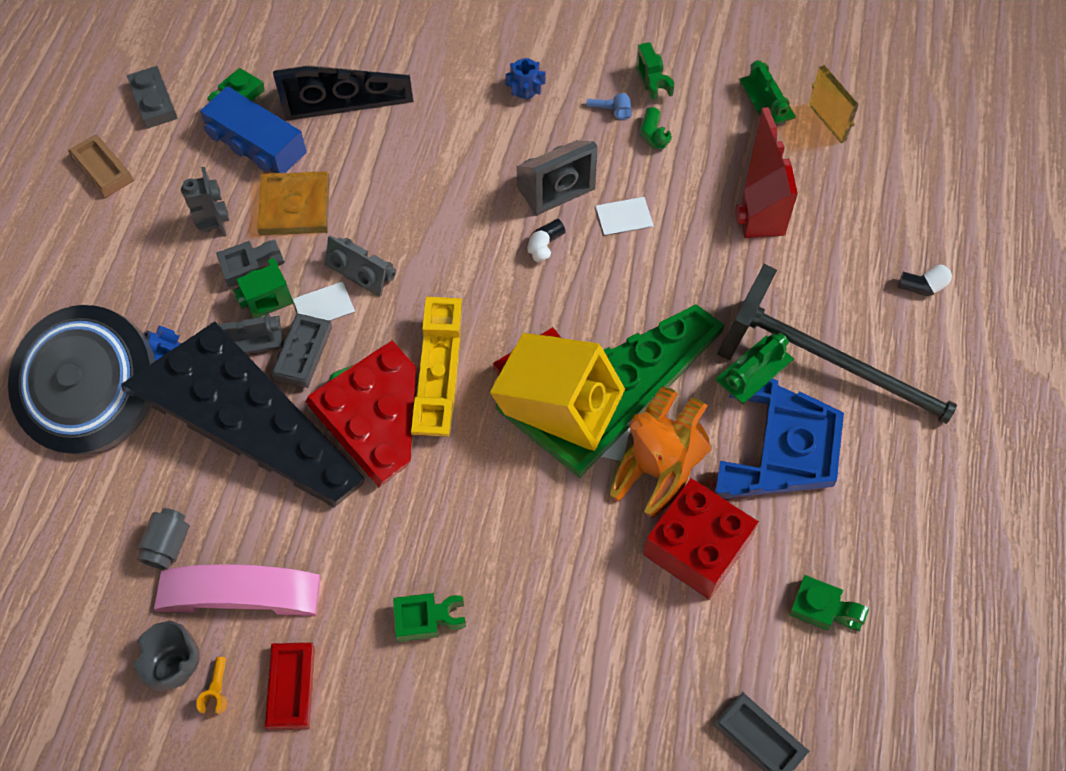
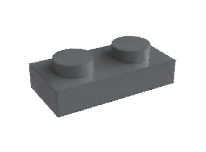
M158 66L126 75L147 129L178 119Z

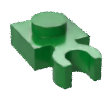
M434 593L393 598L397 642L438 637L437 626L445 625L452 630H460L466 627L465 617L453 618L449 615L451 609L464 606L463 596H449L440 604H435Z

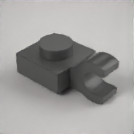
M276 240L267 241L255 248L252 247L250 241L216 252L225 281L229 287L237 285L236 279L247 275L249 272L260 270L262 266H269L267 261L269 259L275 258L278 266L285 263Z

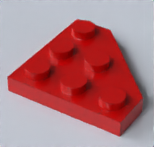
M393 340L308 395L305 401L307 406L378 488L405 469L411 461V428L416 366Z

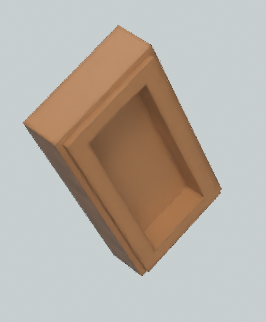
M97 134L68 150L71 158L104 198L134 182L131 173Z

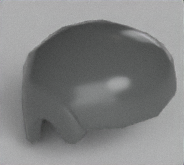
M168 620L154 624L141 634L137 640L140 656L137 661L133 662V665L142 683L150 689L167 691L181 687L188 681L198 666L199 648L189 631L180 623Z

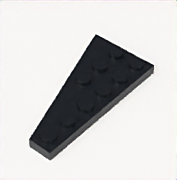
M215 321L121 384L123 392L132 397L138 396L151 403L152 408L163 414H171L187 423L188 428L239 456L242 453L258 462L259 467L270 473L274 471L291 480L294 486L334 508L364 484L365 478Z

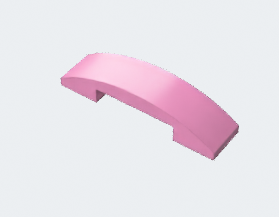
M214 564L162 570L160 573L154 610L156 612L196 613L197 608L273 610L276 615L316 616L321 577L319 574L256 565Z

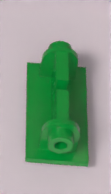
M760 60L754 61L750 65L749 76L739 78V82L759 116L761 115L762 108L769 107L775 124L795 119L796 115L790 107V102L779 89L769 72L767 63Z
M782 333L766 335L720 374L715 381L743 405L794 360L786 352V346L789 344L787 337Z

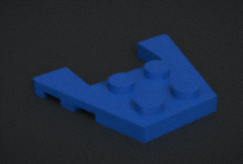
M772 379L748 400L768 405L760 467L720 461L715 493L723 499L834 487L837 482L844 412L800 391L796 394L778 385V380Z

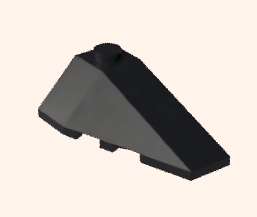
M314 65L273 71L286 121L414 102L410 75Z

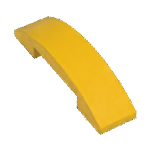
M427 296L425 298L422 326L424 336L418 392L414 400L412 435L450 437L459 367L462 298Z

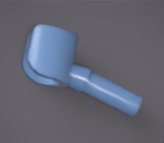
M624 93L616 95L613 100L587 99V107L614 109V116L617 119L626 120L632 115L630 98Z

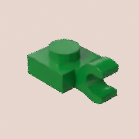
M651 42L638 44L636 69L645 89L649 90V96L656 100L659 88L665 89L669 96H673V79L661 74L663 73L661 55L655 53Z
M239 67L217 86L218 90L213 91L207 100L210 102L228 86L249 100L254 101L265 91L264 83Z
M804 575L790 616L829 631L832 622L835 621L860 632L862 625L865 623L869 608L856 602L840 601L843 589Z

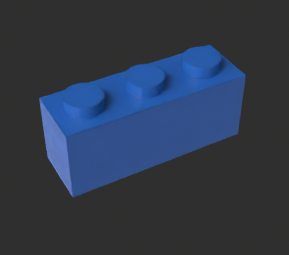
M228 86L200 110L205 123L204 130L213 140H221L229 145L237 155H245L265 172L270 171L281 178L307 153L301 130Z

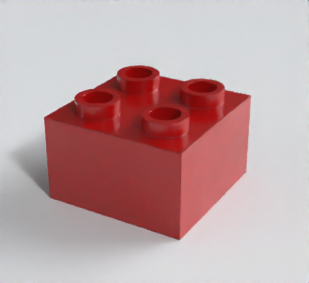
M690 478L647 536L643 555L710 600L752 540L759 521Z

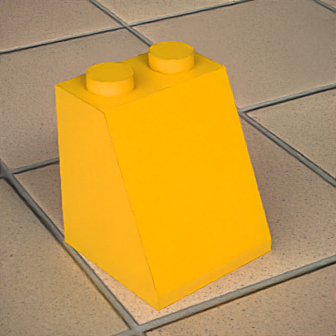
M522 333L500 375L495 380L490 394L505 415L588 450L595 451L625 388L600 343Z

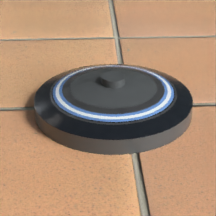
M76 305L49 314L34 325L25 335L16 349L11 362L8 376V395L11 409L17 422L31 439L57 452L72 455H90L118 445L138 428L151 407V403L138 396L132 397L123 392L121 388L123 382L155 361L150 343L143 332L132 321L104 307Z

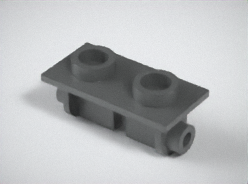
M201 167L203 178L185 180L181 187V193L188 208H190V213L197 229L209 232L220 227L222 235L227 236L224 222L230 221L225 201L218 202L222 198L217 180H210L205 167Z
M331 235L328 236L324 265L377 296H382L384 281L391 282L397 274V270L393 268L391 262H386L375 255L367 257L368 251L353 243L351 239H336Z
M268 313L265 314V317L243 320V322L236 323L235 321L218 324L246 354L278 349L283 346L280 316L270 317Z

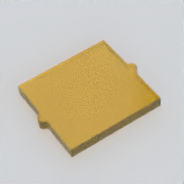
M823 65L818 69L815 83H812L813 90L808 105L839 142L843 143L847 141L850 129L855 125L853 120L859 104L828 68Z

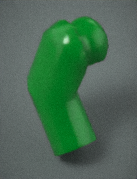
M648 107L644 113L640 135L652 148L664 149L672 139L671 132L664 133L665 127L658 128L661 112L655 107Z

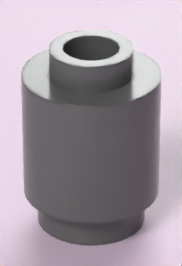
M163 508L161 513L153 512L137 549L140 551L137 560L157 569H169L171 562H176L190 528V525L184 522L185 515L168 508Z

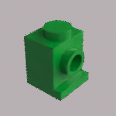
M275 258L267 260L269 266L260 270H253L247 275L236 279L239 287L233 289L241 310L248 307L253 318L265 316V314L294 304L288 285Z

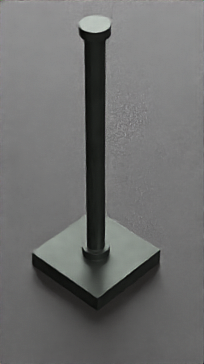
M763 264L717 353L718 355L731 360L748 327L755 329L758 326L775 335L782 333L790 343L939 416L938 420L945 424L949 422L956 410V403L952 401L945 403L765 314V309L759 305L777 269Z

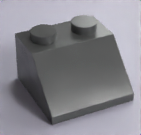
M575 140L566 145L558 146L539 157L528 159L523 164L517 166V188L536 216L595 190L598 146L594 141Z

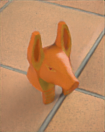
M663 386L647 406L645 412L634 415L630 423L634 444L625 453L617 467L610 491V496L616 501H620L635 481L644 473L658 478L656 488L644 510L645 514L652 518L657 516L676 499L686 485L692 468L712 450L710 438L703 425L699 423L707 405L701 400L691 397L675 421L669 419L666 415L678 394L675 390Z

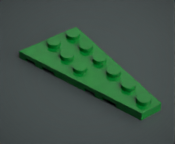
M695 304L659 322L658 327L641 335L636 333L628 337L625 343L613 349L610 347L604 349L625 391L595 451L588 450L511 418L503 413L497 403L496 410L572 473L581 478L630 428L634 415L645 412L662 386L669 388L723 332L724 324Z

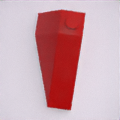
M769 107L762 108L742 201L741 204L736 205L735 210L737 225H742L744 238L785 236L798 195L792 165L789 158L783 159L784 145L782 141H777V127Z

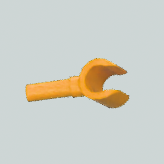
M216 657L209 690H205L197 698L196 706L200 713H206L207 702L213 696L217 699L216 714H222L227 708V699L221 693L226 664L225 657Z

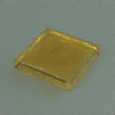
M328 171L261 174L257 221L259 236L328 233L330 185Z

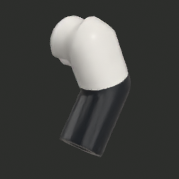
M560 219L551 221L531 234L527 250L528 254H532L535 262L539 263L551 256V251L547 247L549 242L566 233Z
M940 264L935 265L922 276L903 271L898 288L924 296H932L948 286L952 280V273L947 266Z

